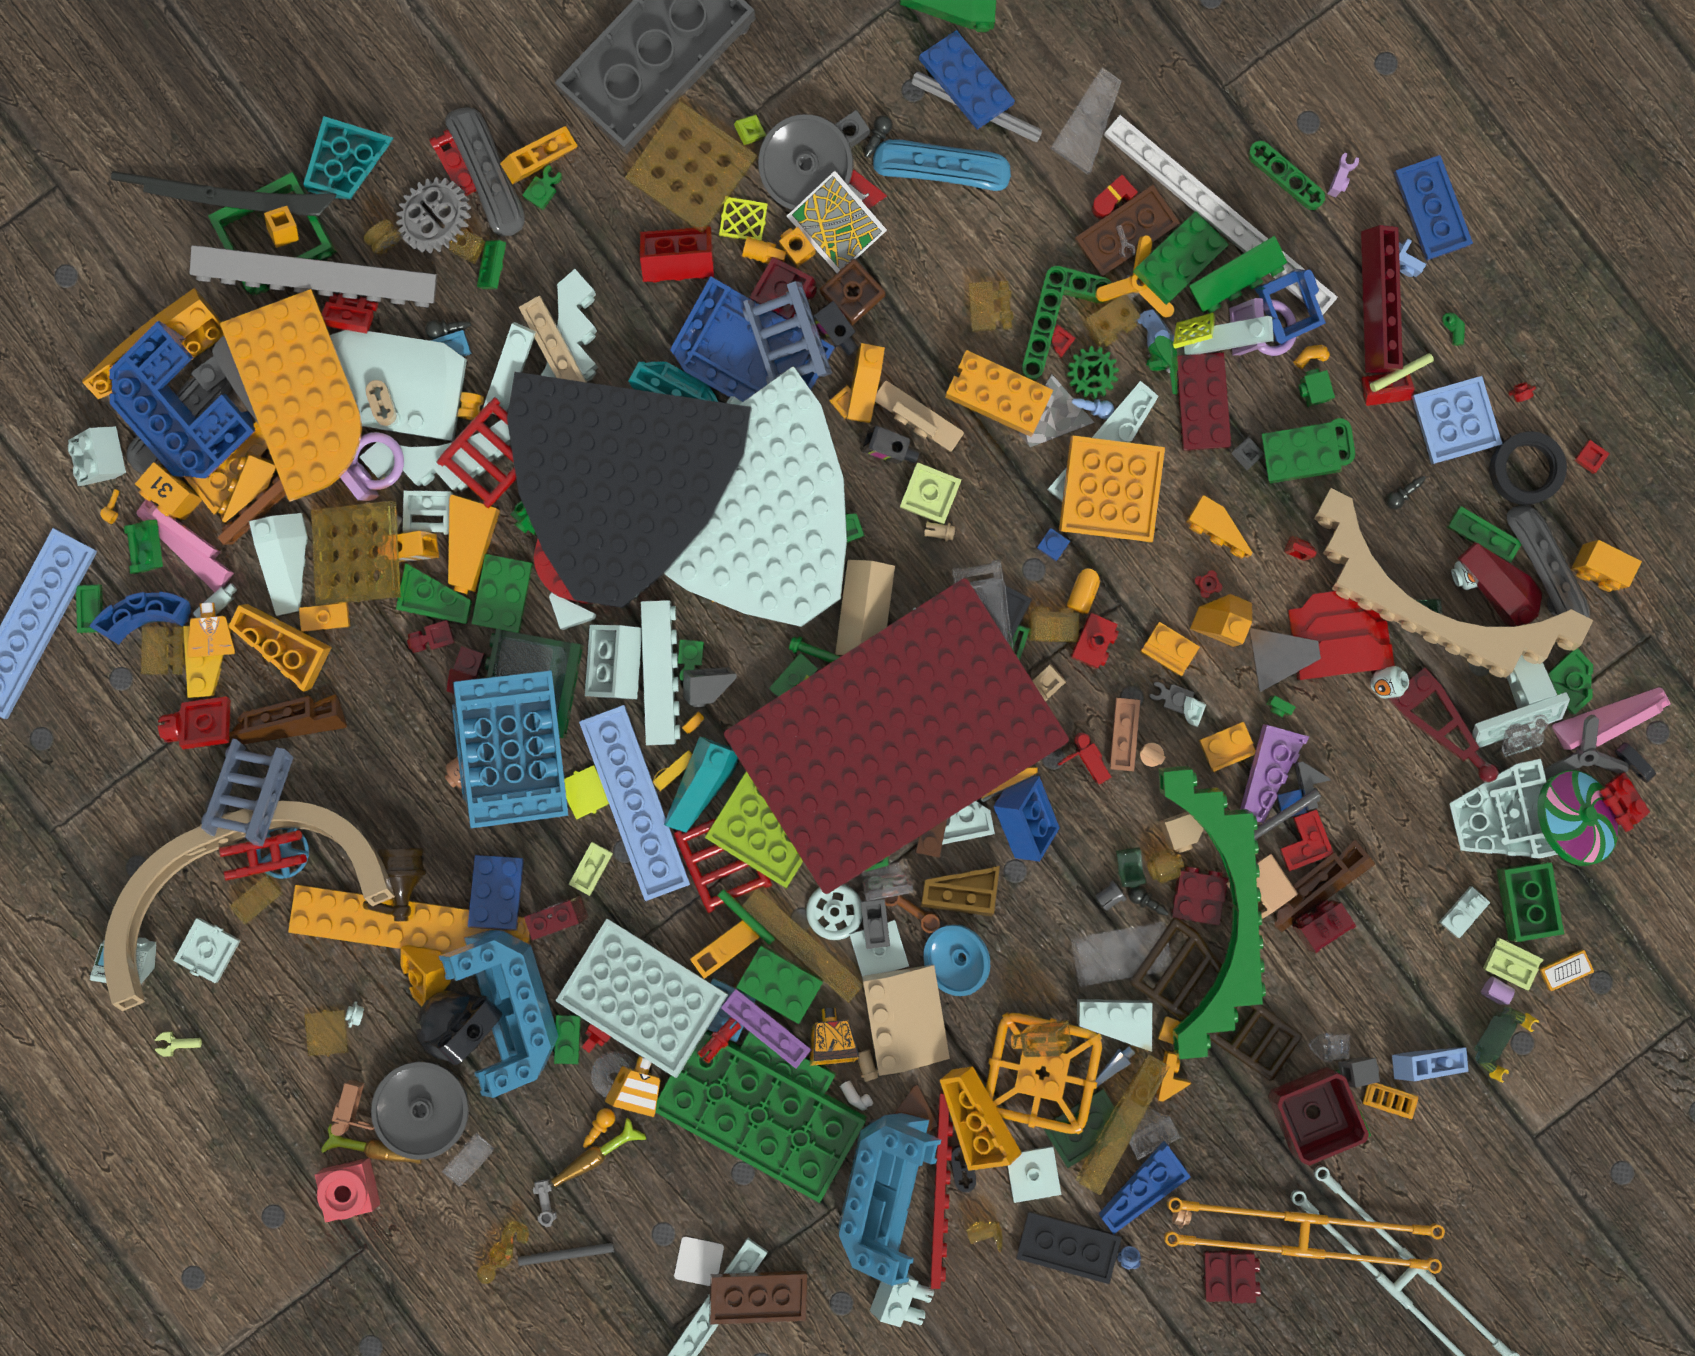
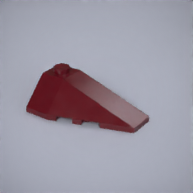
M1476 542L1458 558L1506 625L1510 627L1527 625L1539 616L1542 592L1529 575Z

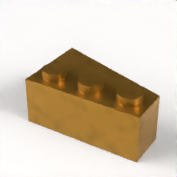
M1000 866L925 880L921 907L992 916L995 910Z

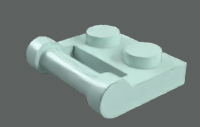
M404 491L403 533L425 531L444 532V535H449V499L453 492ZM412 516H443V523L412 522Z

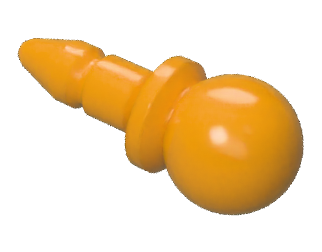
M603 1108L597 1113L596 1120L592 1122L594 1127L589 1132V1135L585 1137L584 1148L593 1144L601 1132L605 1133L607 1127L614 1124L615 1114L611 1109Z

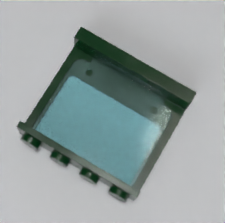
M496 629V632L491 634L489 646L492 647L491 657L488 656L485 663V670L488 671L487 678L551 670L559 738L566 739L584 645Z

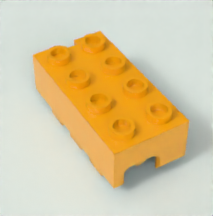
M966 350L957 370L960 376L959 378L954 376L945 398L1032 437L1053 390Z

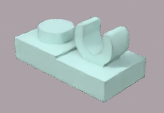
M1470 886L1439 923L1456 938H1460L1490 902Z

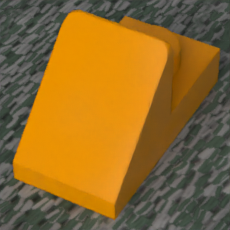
M1167 1050L1164 1053L1155 1096L1158 1101L1162 1102L1191 1084L1187 1079L1173 1077L1174 1073L1177 1074L1179 1071L1180 1059H1177L1174 1052Z

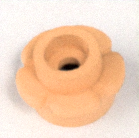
M1187 1210L1173 1212L1172 1224L1178 1225L1180 1229L1184 1225L1188 1226L1191 1221L1192 1212Z

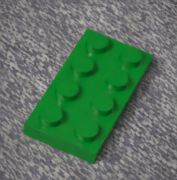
M1195 211L1134 269L1133 273L1167 305L1222 253L1229 244Z

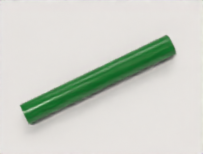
M725 889L719 892L717 896L768 945L775 940V937Z

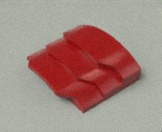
M1336 591L1312 594L1302 608L1288 610L1291 636L1318 641L1321 659L1296 672L1297 680L1374 671L1395 666L1387 621L1381 618L1378 612L1372 609L1365 610L1358 605V602L1350 598L1344 599L1338 596Z

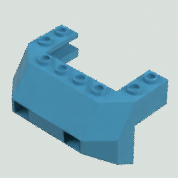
M489 930L464 937L466 946L439 956L440 961L443 963L447 980L455 978V981L475 974L481 995H486L502 1012L501 1019L492 1028L501 1061L474 1072L480 1083L481 1095L491 1098L537 1080L545 1068L559 1037L531 945L500 930Z
M904 1113L884 1115L860 1131L839 1221V1237L852 1268L891 1286L909 1281L907 1274L909 1265L913 1263L914 1258L899 1252L908 1214L907 1209L910 1205L918 1167L922 1166L923 1161L935 1164L937 1158H935L937 1145L941 1144V1139L926 1133L929 1124L928 1119Z

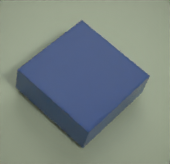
M1301 789L1277 795L1280 812L1303 797ZM1303 808L1293 816L1307 813L1306 808Z

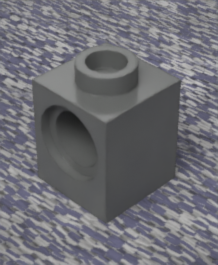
M857 110L835 124L842 132L846 128H853L856 131L853 136H846L851 148L870 136V129Z

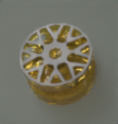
M386 219L369 229L364 236V241L367 245L372 246L371 250L375 255H381L392 249L400 241L402 235L397 229L394 230V224L389 219Z

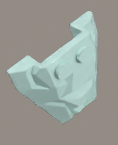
M1541 759L1515 764L1500 773L1495 781L1485 782L1449 803L1460 850L1528 856L1531 858L1558 855L1546 841L1538 820V797L1544 783H1547Z

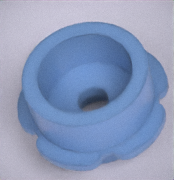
M1127 1246L1123 1248L1122 1252L1117 1256L1121 1266L1126 1269H1136L1141 1264L1140 1252L1134 1247Z

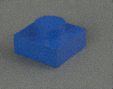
M1050 528L1037 549L1054 561H1057L1070 541Z

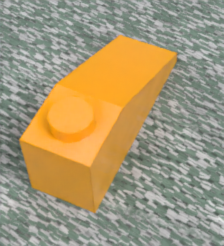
M564 126L509 154L500 165L513 185L576 149L578 146L567 127Z
M861 343L858 348L847 419L865 423L871 422L885 347Z

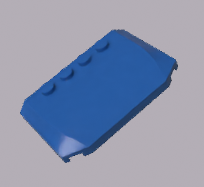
M710 276L670 350L686 373L729 397L734 396L741 402H744L768 385L766 381L768 373L750 321L748 322L743 314V308H745L743 301L751 299ZM772 311L759 315L763 329L786 320ZM796 326L767 337L770 350L773 351L802 340L804 334L802 328ZM821 339L827 359L829 360L835 347ZM804 349L774 360L780 374L793 366L796 368L810 363L812 358L809 350ZM811 372L801 376L809 389L812 390L819 376L817 373Z

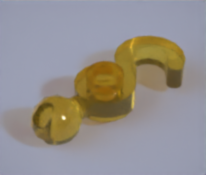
M512 1221L505 1226L501 1242L495 1243L489 1251L488 1265H482L477 1271V1277L481 1283H491L495 1279L497 1267L505 1268L511 1262L514 1248L513 1237L516 1232V1240L524 1244L527 1243L529 1230L524 1223Z

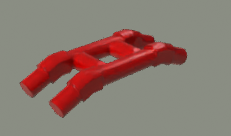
M297 830L267 837L263 847L254 845L250 841L220 847V857L247 852L249 866L223 871L225 881L306 863L307 857L305 854L282 858L279 844L300 840L302 832ZM269 847L272 861L259 864L256 850Z

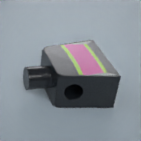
M834 301L813 316L816 326L832 346L837 347L840 345L847 356L859 348L851 337L855 330ZM835 327H839L842 330L841 337L835 334Z
M874 426L868 430L861 452L899 464L903 460L916 463L920 450L909 446V438L879 426ZM892 444L896 446V452L892 450Z

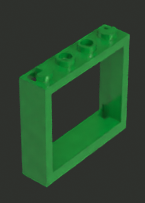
M293 172L255 191L288 194L295 191L296 194H306L301 182ZM224 207L208 215L225 249L235 250L224 227L255 210ZM308 216L322 244L297 258L327 261V258L337 252L319 217ZM260 283V287L245 286V288L254 296L262 292L264 294L268 292L270 284Z

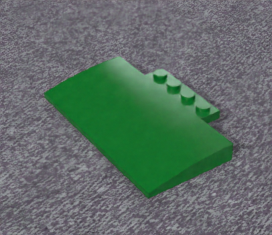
M707 1029L677 1078L672 1075L670 1076L657 1100L655 1113L820 1203L866 1122L867 1116L826 1094L836 1072L823 1065L810 1066V1058L807 1056L797 1068H794L750 1031L741 1047L728 1041L726 1048H721L710 1063L705 1062L703 1059L708 1055L709 1051L702 1058L698 1055V1051L709 1042L711 1035L714 1033Z

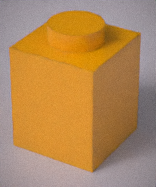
M288 206L264 213L267 230L276 248L299 240L296 223Z

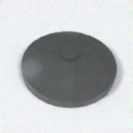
M804 114L786 118L770 130L762 143L758 165L760 177L767 192L779 204L793 210L834 171L849 185L853 174L854 160L850 143L840 128L823 117Z
M427 1061L411 1062L390 1072L377 1087L371 1107L372 1122L379 1139L395 1154L409 1159H429L446 1152L460 1139L469 1118V1100L461 1081L446 1067Z

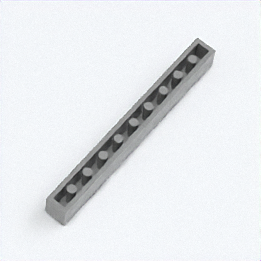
M197 245L191 246L190 275H195L198 281L211 282V277L221 278V283L235 285L236 280L245 281V286L260 287V283L270 284L269 289L284 290L285 286L294 287V292L300 293L309 289L318 290L319 295L333 296V292L343 293L342 297L357 299V295H366L367 300L381 302V297L391 298V303L405 304V300L415 301V306L429 307V303H435L437 274Z

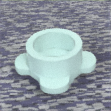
M354 1002L353 1007L349 1006L347 1009L345 1020L348 1021V1027H352V1024L359 1026L364 1007L358 1006L357 1002Z

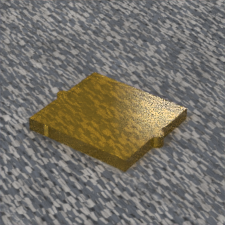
M325 1009L319 1013L304 1014L308 1056L326 1055L329 1057L331 1054L349 1052L345 1010L328 1012Z

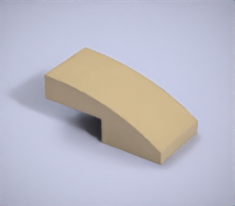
M1051 664L1032 680L1045 701L1066 683V680Z

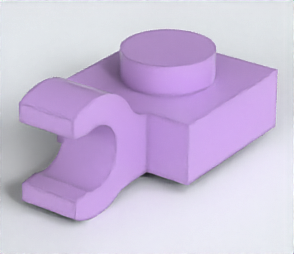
M1347 153L1341 156L1339 167L1328 190V195L1337 197L1341 191L1345 192L1350 181L1347 178L1348 172L1356 168L1359 158L1356 157L1353 164L1350 165L1345 161Z

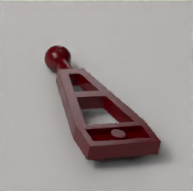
M1426 668L1409 680V686L1402 696L1388 698L1389 702L1405 719L1463 762L1469 759L1479 769L1478 775L1482 781L1490 783L1497 779L1498 769L1493 764L1485 763L1476 753L1479 750L1478 744L1442 685ZM1434 692L1452 718L1439 731H1436L1411 712ZM1456 727L1469 746L1465 751L1445 737Z

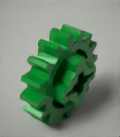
M1090 346L1088 353L1081 349L1079 351L1080 357L1075 354L1072 357L1075 363L1068 364V368L1072 369V371L1067 373V377L1073 378L1069 385L1077 386L1076 394L1083 391V398H1086L1089 393L1092 394L1093 399L1097 398L1098 393L1104 397L1106 395L1105 389L1112 391L1114 388L1111 382L1116 383L1118 381V378L1113 376V374L1119 372V368H1113L1117 360H1109L1110 352H1107L1105 355L1102 354V347L1097 352H1094L1093 346ZM1087 358H1097L1098 360L1088 361ZM1105 365L1107 366V369H1108V378H1107V376L1104 374V369H1103V367H1104ZM1099 366L1096 375L1086 380L1090 370ZM1078 367L1079 370L1082 372L1081 380H1079L1077 374ZM1089 384H1097L1100 387L1090 388L1087 386Z

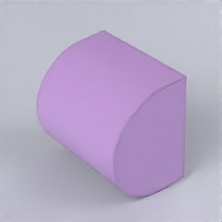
M1493 976L1487 980L1481 990L1482 995L1499 1005L1510 1004L1515 993V989Z

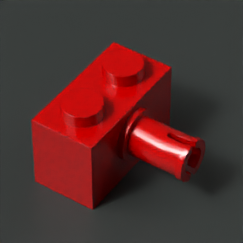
M1090 613L1070 658L1095 669L1099 668L1100 665L1104 666L1109 656V653L1106 652L1109 643L1114 644L1119 631L1115 630L1118 624Z

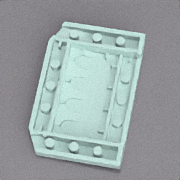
M344 330L330 335L359 408L362 427L454 441L458 420L457 412L460 407V395L466 369V358L441 342L368 331L366 334ZM373 380L382 381L389 389L397 414L396 420L391 425L384 426L379 424L372 414L366 396V386ZM376 387L373 394H375L378 400H381L380 392L383 390ZM383 405L381 406L382 414L379 416L386 419L389 412Z

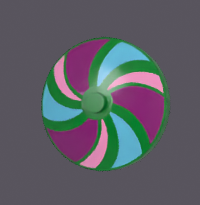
M1567 770L1550 777L1546 781L1547 783H1544L1537 803L1538 820L1546 841L1556 854L1571 864L1589 866L1602 862L1613 852L1619 834V825L1614 820L1615 815L1609 806H1605L1602 801L1604 798L1599 792L1604 787L1592 776L1577 770Z

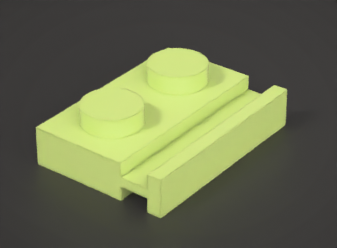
M1497 938V942L1492 948L1483 969L1529 991L1543 959L1501 938Z

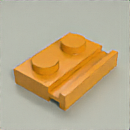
M1158 622L1140 652L1177 675L1182 676L1200 646Z
M1244 722L1199 740L1212 772L1253 756L1256 752Z

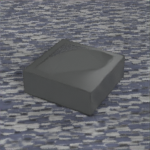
M1248 437L1231 454L1248 470L1265 453Z

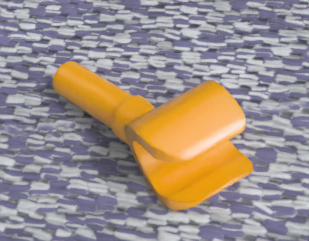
M114 489L108 505L100 512L101 517L109 524H113L118 517V513L113 511L120 492Z

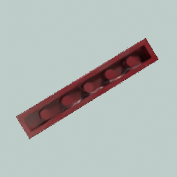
M1378 225L1361 231L1365 373L1386 374L1403 369L1399 229L1393 226Z

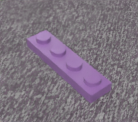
M737 989L721 1007V1009L794 1068H797L811 1051L809 1047Z

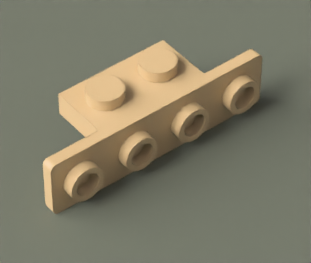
M888 381L883 383L876 394L875 402L893 413L896 421L904 426L908 423L915 428L914 432L924 439L929 437L950 452L953 451L964 434L962 430Z

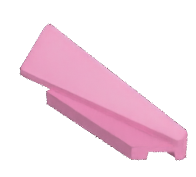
M145 499L137 510V516L142 521L157 520L159 538L214 592L221 586L224 588L234 572L216 560L221 551L178 520L162 514L157 509L156 504Z
M1658 687L1553 724L1552 729L1563 749L1572 750L1582 743L1584 720L1589 715H1595L1599 719L1596 747L1661 713L1663 708L1671 703L1664 690Z

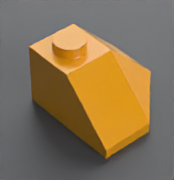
M405 945L401 947L400 965L403 973H408L409 981L412 984V987H409L412 997L422 1007L426 1000L436 993L444 991L450 984L451 979L447 980L445 978L446 972L442 961L439 959V956L442 954L438 950Z

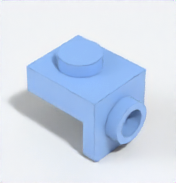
M1407 239L1403 244L1399 242L1400 272L1408 277H1417L1422 273L1426 264L1406 253L1412 240Z

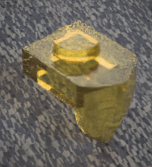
M983 1221L970 1225L971 1229L966 1230L970 1244L994 1236L998 1251H1002L1003 1236L998 1221L985 1224Z

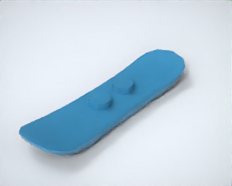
M886 140L876 147L873 156V168L878 174L883 176L942 181L992 191H1001L1006 188L1011 178L1010 164L1007 159L1000 154L989 151L945 147L907 140Z

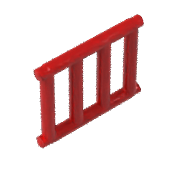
M496 397L480 411L436 461L442 467L445 465L483 499L482 503L488 509L516 480L515 466L505 475L467 441L477 430L514 463L512 448L484 424V421L494 413L508 425V412L499 405L500 402ZM460 448L500 482L491 493L451 459Z
M716 818L691 828L687 832H674L677 844L707 913H711L715 910L716 906L724 902L718 896L711 898L706 884L750 866L742 860H738L708 874L701 875L696 863L725 850L715 844L692 854L687 841L708 832ZM756 870L759 878L727 892L733 898H736L762 886L764 888L771 887L772 883L769 877Z

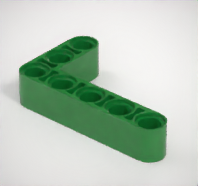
M1053 266L1047 271L1021 367L1022 376L1035 382L1040 379L1044 371L1063 294L1095 303H1105L1106 301H1099L1095 293L1097 286L1111 284L1112 282L1109 279L1061 266ZM1058 274L1062 282L1054 284L1050 281L1049 276ZM1074 280H1081L1085 288L1081 290L1075 289L1072 283ZM1044 298H1054L1056 305L1052 307L1047 306L1044 303ZM1041 319L1047 320L1050 323V328L1046 330L1041 329L1038 326V321ZM1035 342L1042 343L1044 351L1040 353L1035 352L1032 349V344ZM1028 365H1035L1038 368V374L1029 375L1026 367Z

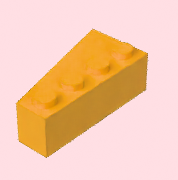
M249 604L238 605L228 626L251 647L258 650L268 662H271L281 670L280 672L297 684V687L303 692L312 689L332 648Z

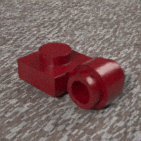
M448 620L424 627L426 635H422L421 631L408 634L407 640L408 647L412 649L413 653L426 650L428 643L431 650L455 643Z

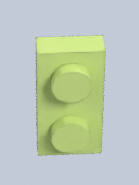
M591 842L569 885L590 896L613 853Z

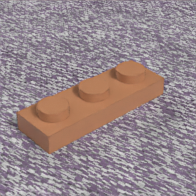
M1115 698L1109 769L1134 771L1140 700Z

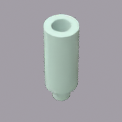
M231 583L226 588L221 586L204 603L215 604L216 616L234 599L232 595L237 591V588ZM200 606L193 612L196 618H201Z

